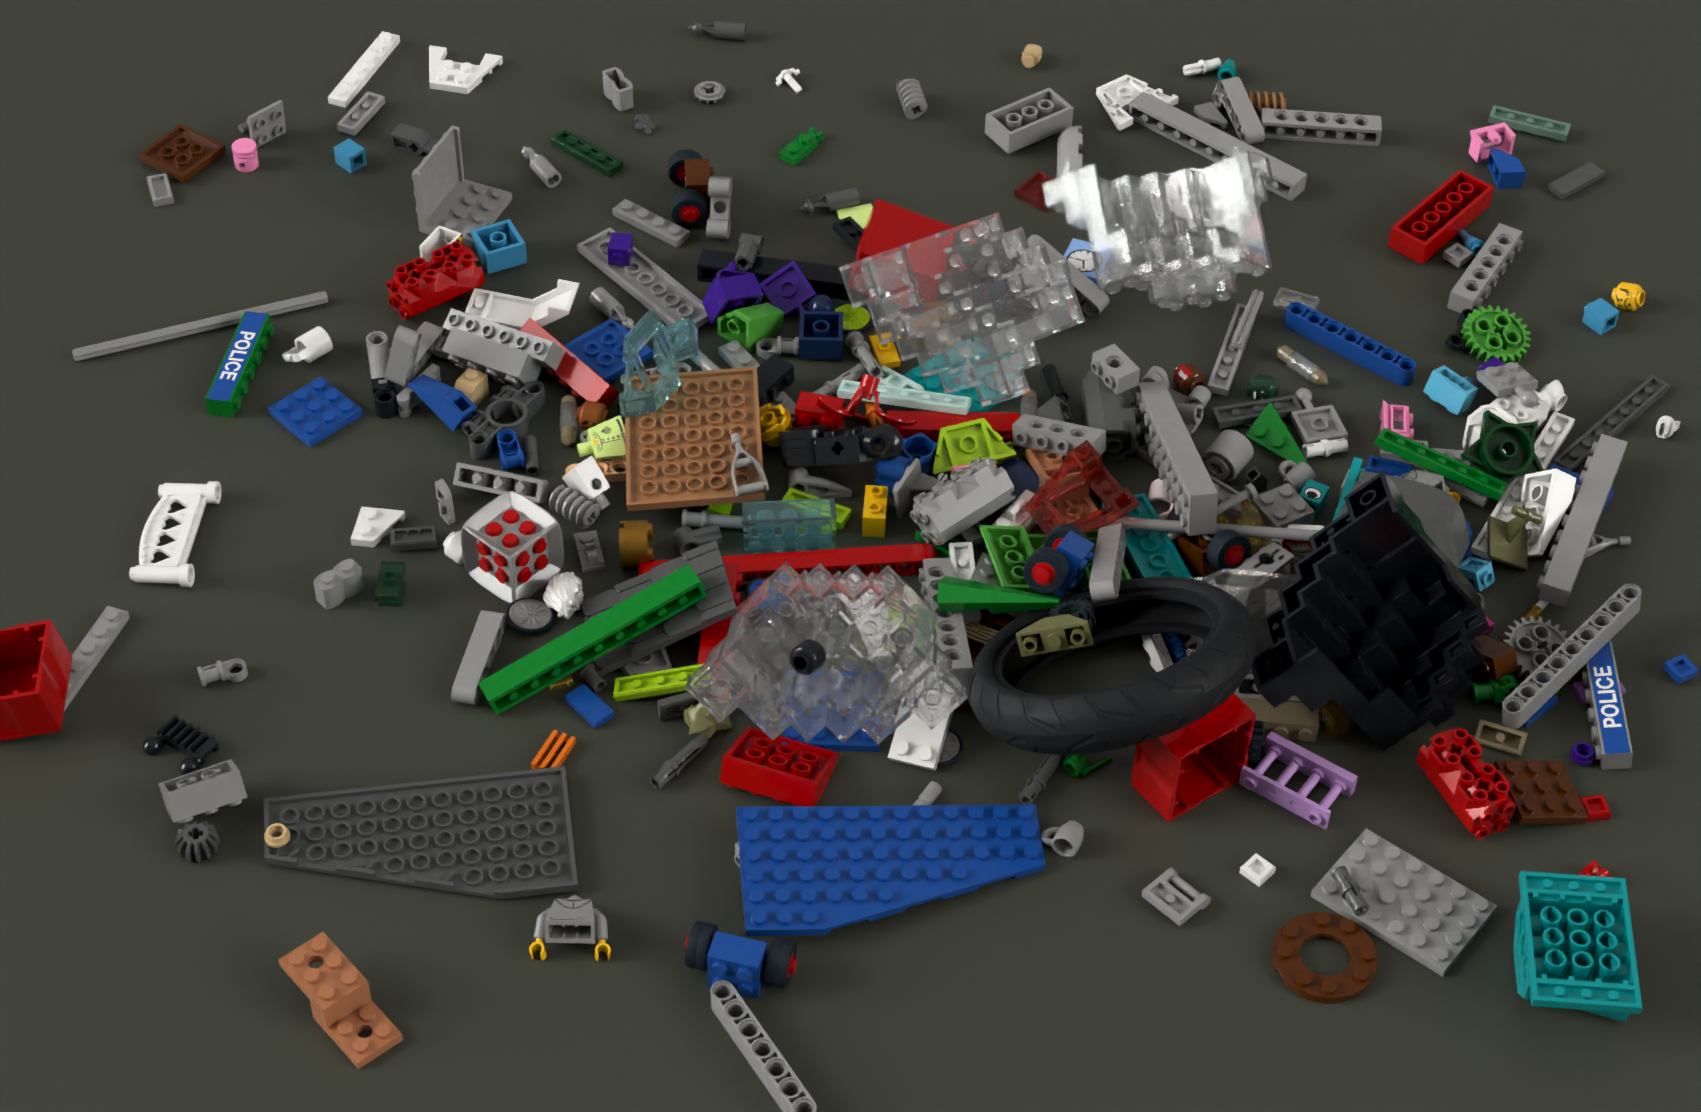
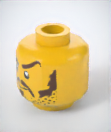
M1621 282L1617 288L1612 290L1611 299L1614 300V304L1618 309L1635 311L1644 304L1645 291L1642 290L1639 284Z

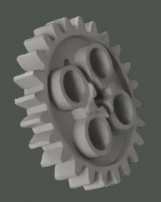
M1529 616L1527 621L1524 617H1521L1519 621L1514 620L1511 625H1508L1501 640L1503 643L1515 647L1518 664L1517 671L1519 672L1517 678L1522 676L1527 678L1568 639L1565 638L1567 631L1560 632L1558 630L1559 624L1554 627L1551 626L1550 619L1544 623L1541 616H1539L1537 621L1532 616Z

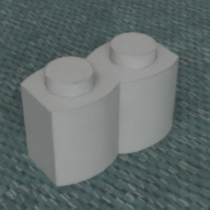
M617 67L602 71L603 92L608 99L612 100L613 106L619 111L633 108V85L628 79L624 78L623 72Z
M352 558L341 561L333 570L321 573L313 581L316 601L326 610L340 605L345 598L358 594L364 588L362 568Z

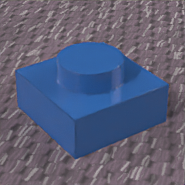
M1684 654L1666 661L1663 669L1677 684L1696 677L1699 671Z

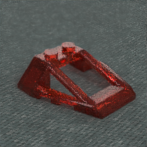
M1086 440L1068 452L1064 457V462L1058 469L1055 468L1051 473V478L1044 486L1038 489L1026 504L1025 509L1047 536L1056 526L1067 524L1051 504V501L1087 484L1104 503L1105 507L1069 523L1079 527L1083 532L1106 526L1122 518L1140 506V503L1127 487L1123 489L1103 465L1099 453ZM1076 465L1082 477L1051 491Z

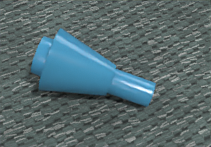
M1464 229L1458 232V236L1463 240L1465 248L1472 251V258H1475L1485 242L1469 235Z

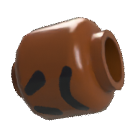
M585 401L582 407H578L576 419L579 420L582 428L589 429L609 420L611 413L603 403Z

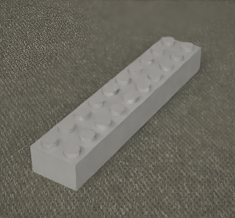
M1165 382L1139 383L1137 392H1134L1135 405H1137L1138 420L1136 423H1140V435H1143L1144 445L1148 446L1149 456L1153 457L1155 469L1158 468L1160 480L1164 481L1165 491L1169 492L1170 503H1174L1175 514L1180 516L1181 527H1185L1188 536L1215 534L1218 492Z

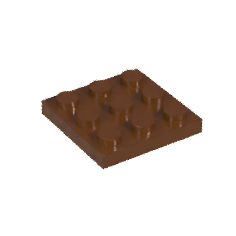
M179 124L139 153L138 157L140 162L185 183L224 154L226 148L224 144Z
M1561 760L1495 761V768L1500 770L1511 784L1508 795L1516 804L1514 815L1519 824H1585L1588 815Z

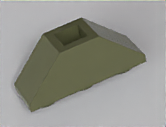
M1069 614L1042 618L1016 633L1021 657L1094 644L1088 621Z

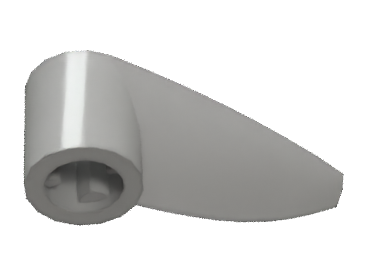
M793 467L789 470L788 490L793 488L819 498L852 497L851 489L828 479L811 476L804 467Z

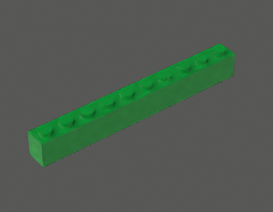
M687 564L500 671L478 682L497 716L707 597L705 589L692 567Z

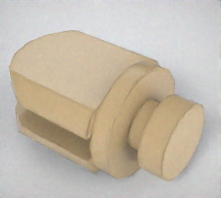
M1028 44L1025 47L1021 57L1025 67L1031 68L1039 63L1042 57V47L1036 44Z

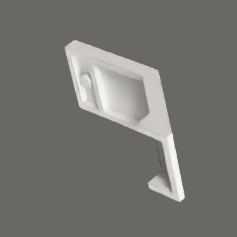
M558 279L557 288L534 299L474 288L465 313L516 330H520L529 318L543 327L570 313L579 283Z
M930 656L908 688L887 758L892 761L936 771L955 705L968 688L944 689L942 679L937 678V665H935L934 656Z

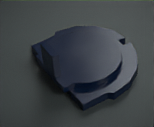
M1014 457L998 465L997 468L1003 467L1012 481L1015 489L1013 493L1016 499L1026 489L1038 495L1039 477L1035 470L1027 463L1021 462Z

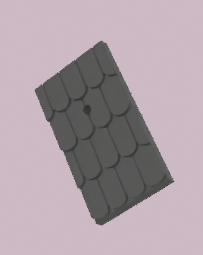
M717 540L684 552L681 557L655 566L651 571L616 584L614 588L587 598L581 603L583 620L586 622L687 564L692 567L707 594V597L594 660L596 671L601 677L737 614Z

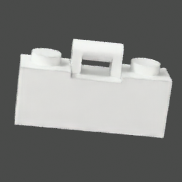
M1026 489L992 525L1024 526L1028 533L1042 518L1044 498Z

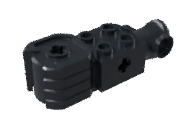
M821 424L793 427L790 430L779 431L778 433L781 457L783 458L782 465L785 468L860 463L870 460L891 461L896 459L903 449V439L900 432L889 424H881L875 428L858 426L850 430L835 428L832 431H829L828 425ZM881 439L885 440L886 448L881 445Z

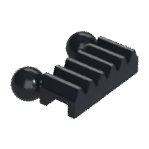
M174 715L157 731L156 737H148L143 742V750L149 756L158 755L163 749V743L190 757L184 759L180 764L182 775L200 770V764L203 765L206 762L205 757L212 750L215 752L219 750L218 742L214 736L209 737L207 732L202 733L198 727L194 729L191 723L187 725L185 720L182 719L180 721L177 715Z

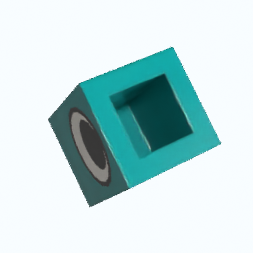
M1309 479L1299 495L1315 511L1314 519H1317L1327 504L1330 487Z

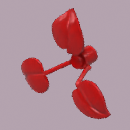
M863 374L856 393L847 407L844 405V409L834 408L824 401L821 396L816 403V406L827 412L866 420V416L860 415L856 411L862 398L871 400L872 396H874L875 414L880 418L899 426H912L917 421V419L912 421L901 420L882 412L879 409L880 392L877 391L880 379L867 374Z

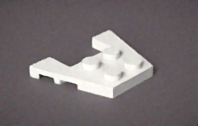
M430 45V89L469 94L482 82V78L486 74H491L492 69L496 65L500 66L503 63V58L500 55L485 53L480 65H473L468 62H453L452 60H444L447 55L446 47Z
M1127 74L1096 88L1097 97L1119 131L1133 125L1134 118L1126 111L1129 110L1130 101L1143 91L1172 106L1178 104L1179 100L1177 95H1166L1162 89H1152L1148 87V83Z

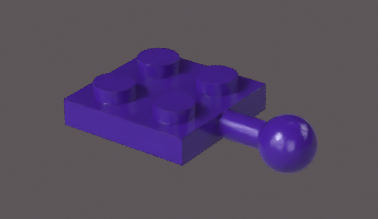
M794 260L759 283L772 305L784 312V318L796 310L799 314L800 311H807L804 305L817 296V293Z

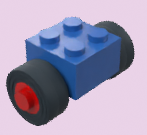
M1061 524L1056 526L1047 535L1044 541V548L1034 551L1026 560L1023 569L1026 583L1039 593L1053 592L1060 597L1066 595L1068 591L1072 593L1076 585L1085 574L1083 571L1086 566L1090 564L1095 553L1091 551L1095 544L1089 541L1085 533L1075 525Z
M695 921L690 934L686 937L684 950H686L685 965L690 968L707 971L709 988L717 981L726 980L743 997L759 999L764 983L779 988H787L792 974L796 972L798 959H796L797 945L793 941L774 938L767 955V942L718 932L717 925L703 921Z

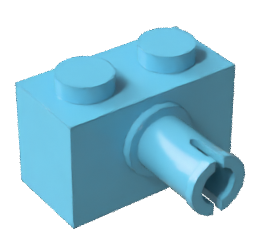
M1443 365L1432 371L1423 392L1431 400L1446 407L1450 413L1459 415L1469 410L1479 388L1473 385L1471 379L1468 380L1469 377L1462 378Z

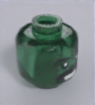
M1255 374L1251 379H1248L1247 397H1250L1251 401L1278 396L1279 383H1275L1272 375Z

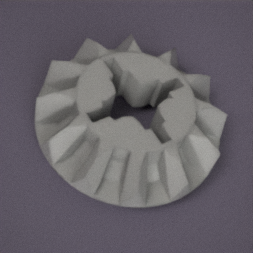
M705 81L695 86L694 95L700 102L705 101L707 104L709 102L716 103V101H722V98L725 96V88L718 82Z

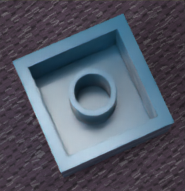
M510 219L471 230L472 249L487 274L527 263L526 244Z

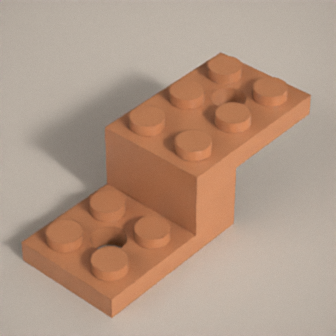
M1032 448L1026 449V458L1039 477V496L1044 498L1043 508L1055 527L1061 524H1072L1086 529L1103 526V516L1089 497V471L1080 458Z
M321 932L278 959L280 967L309 998L313 1018L358 1069L403 1041L402 1033L372 1001L367 979L324 932ZM314 962L323 963L319 968L310 967ZM363 1031L372 1032L367 1038L358 1036Z

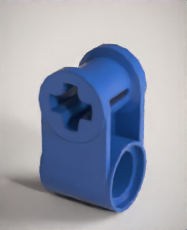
M510 429L499 431L497 434V447L502 471L519 466L525 468L523 451L520 448L515 431Z

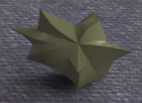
M723 696L710 701L701 699L697 705L691 704L688 708L685 707L683 715L685 723L690 727L688 735L694 733L702 734L708 740L717 730L733 729L730 716L738 708L730 709L729 701Z

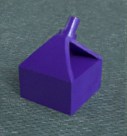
M733 261L729 262L727 267L718 271L702 301L711 324L718 323V317L731 311L757 305L764 295L755 274L735 271L737 264Z

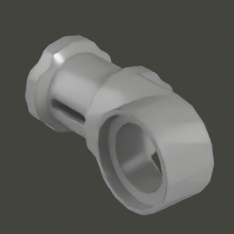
M777 336V339H760L756 346L757 356L762 359H768L772 354L794 353V355H798L799 337L782 338ZM762 347H769V348H771V350L765 351V350H762L761 348H762Z
M239 658L224 662L218 660L215 664L197 667L202 687L206 686L207 683L220 679L222 681L240 682L248 675L245 661ZM233 668H242L238 673L230 672Z

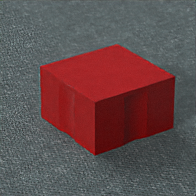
M876 198L860 238L856 252L857 258L852 267L847 288L873 298L888 301L900 308L921 315L923 304L934 301L942 283L956 227Z
M51 619L0 630V741L61 731L72 655Z
M1233 693L1224 703L1199 720L1167 735L1137 744L1131 785L1167 822L1174 820L1209 797L1219 794L1239 782L1241 768L1243 765L1247 766L1249 757L1248 747L1253 734L1256 714Z

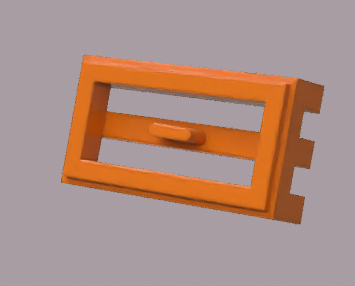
M554 729L531 762V769L547 768L557 755L562 744L565 743V746L551 765V767H560L576 744V737L571 736L568 738L566 733L560 735Z

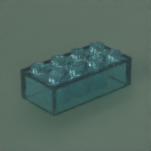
M835 499L742 502L744 554L836 549Z

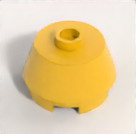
M768 403L760 407L761 441L768 447H779V431L793 428L790 412L781 404L779 406H771Z

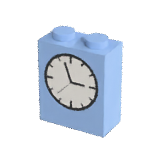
M1073 238L1064 257L1100 287L1111 265L1113 248Z

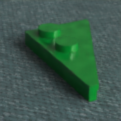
M1269 402L1247 431L1245 437L1250 442L1283 461L1291 460L1296 465L1300 462L1308 464L1273 404Z

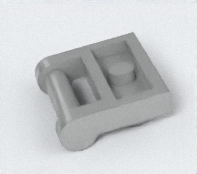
M1172 867L1142 890V897L1179 926L1184 924L1200 909H1205L1211 900L1205 893L1201 894L1180 878L1178 872ZM1172 883V884H1173L1174 886H1176L1179 890H1181V891H1182L1183 893H1185L1188 897H1190L1193 901H1191L1190 899H1188L1185 895H1183L1181 892H1179L1176 888H1174V887H1173L1172 885H1170V884Z

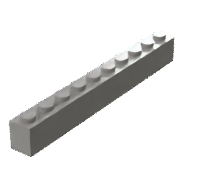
M1144 91L1130 101L1128 114L1134 118L1135 122L1275 194L1292 201L1305 190L1307 174Z
M1601 434L1599 441L1593 442L1590 451L1593 457L1588 455L1584 466L1587 471L1582 470L1578 482L1581 485H1576L1573 498L1576 499L1572 500L1569 504L1567 512L1570 514L1564 515L1561 524L1564 530H1558L1555 539L1558 545H1552L1549 558H1552V560H1546L1542 572L1546 575H1541L1536 587L1540 589L1538 599L1564 608L1566 607L1624 457L1627 441Z

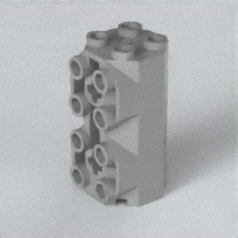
M979 457L969 463L970 467L964 471L959 469L950 475L952 480L947 482L942 480L932 486V491L927 494L925 492L920 493L913 498L915 503L913 504V510L910 511V516L916 524L918 523L922 530L920 534L926 543L932 542L934 545H942L1015 499V495H1011V492L1015 491L1014 485L1003 467L997 468L995 466L998 463L995 459H990V457L981 459Z

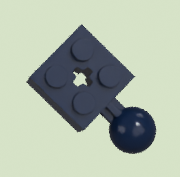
M827 295L813 297L809 302L808 311H800L799 359L842 360L843 312H835V303Z

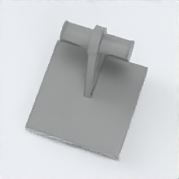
M278 100L248 116L246 122L238 125L241 133L249 130L250 139L255 141L256 148L286 133L282 100Z
M915 458L912 464L906 467L903 477L895 483L892 490L897 518L902 519L913 503V498L920 491H932L934 484L942 480L947 482L948 475L941 473L937 479L921 473L920 459Z

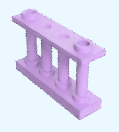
M1271 731L1265 741L1263 753L1266 755L1254 770L1243 765L1239 784L1246 789L1254 791L1326 830L1331 810L1328 808L1340 793L1348 798L1352 796L1358 776ZM1275 759L1287 765L1276 781L1263 775ZM1296 771H1299L1309 778L1296 793L1285 787V784ZM1318 782L1331 788L1319 804L1306 798Z

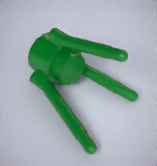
M1085 754L1069 755L1063 762V767L1073 777L1079 775L1085 777L1089 772L1111 761L1112 758L1109 756L1088 766L1089 760Z

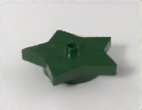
M1489 410L1483 413L1480 438L1460 455L1463 459L1483 469L1486 474L1508 483V485L1516 477H1525V474L1544 471L1535 454L1534 440L1538 423H1508Z

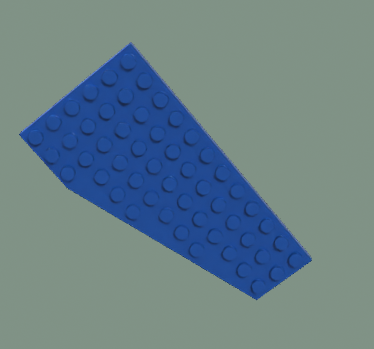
M1036 804L768 806L736 808L745 936L830 934V930L864 920L868 922L904 912L905 908L939 898H942V900L976 891L980 886L1010 877L1017 879L1044 871L1045 858Z

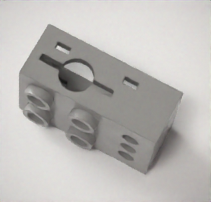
M1272 541L1266 547H1261L1254 556L1245 559L1242 565L1227 575L1225 591L1240 601L1250 615L1253 616L1278 597V591L1289 584L1295 556Z

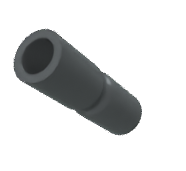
M528 435L523 439L526 473L529 476H536L540 472L537 439L535 436Z

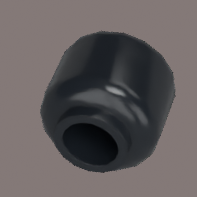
M812 639L804 640L794 647L790 653L792 667L799 674L803 675L814 673L826 661L824 648L819 642Z

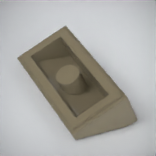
M1480 719L1474 738L1480 745L1521 757L1528 733Z

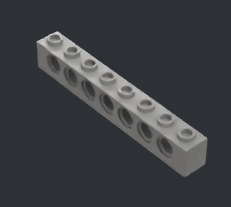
M951 558L923 559V568H919V582H921V593L924 596V609H926L927 623H929V636L931 637L932 651H934V662L937 665V678L942 679L944 689L968 688V678L973 664L962 611L941 613L937 604L938 582L944 576L955 577Z

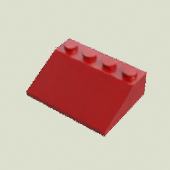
M748 726L724 754L719 782L727 784L731 788L750 791L754 795H764L773 798L777 802H787L797 806H816L839 760L840 753Z

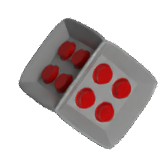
M508 491L499 495L474 513L462 527L461 547L467 572L478 584L507 603L511 604L517 599L531 597L547 585L549 580L553 578V575L560 572L563 567L564 547L559 523L545 509L517 492Z

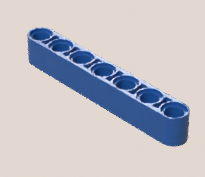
M1292 302L1288 304L1285 317V326L1288 329L1397 385L1410 386L1413 383L1416 371V362L1413 359L1302 303Z

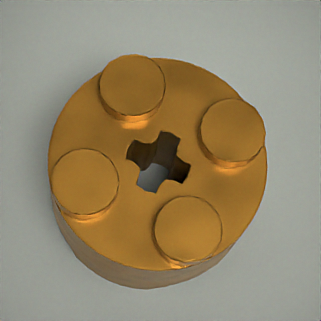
M648 520L620 521L619 554H622L620 566L638 567L643 562L653 561L654 549L653 546H649V541L654 540L652 523H648Z

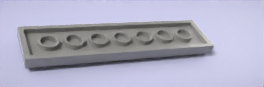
M609 227L577 244V251L679 335L684 336L710 321L699 298L634 246L629 266L609 265L607 248L611 234L615 232L612 228Z

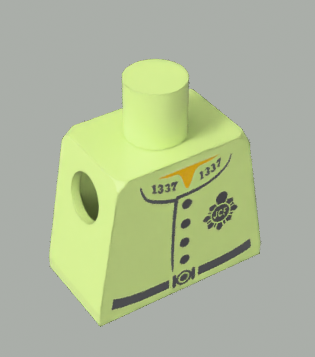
M621 415L587 430L588 441L577 444L580 457L592 454L595 461L625 459V428Z

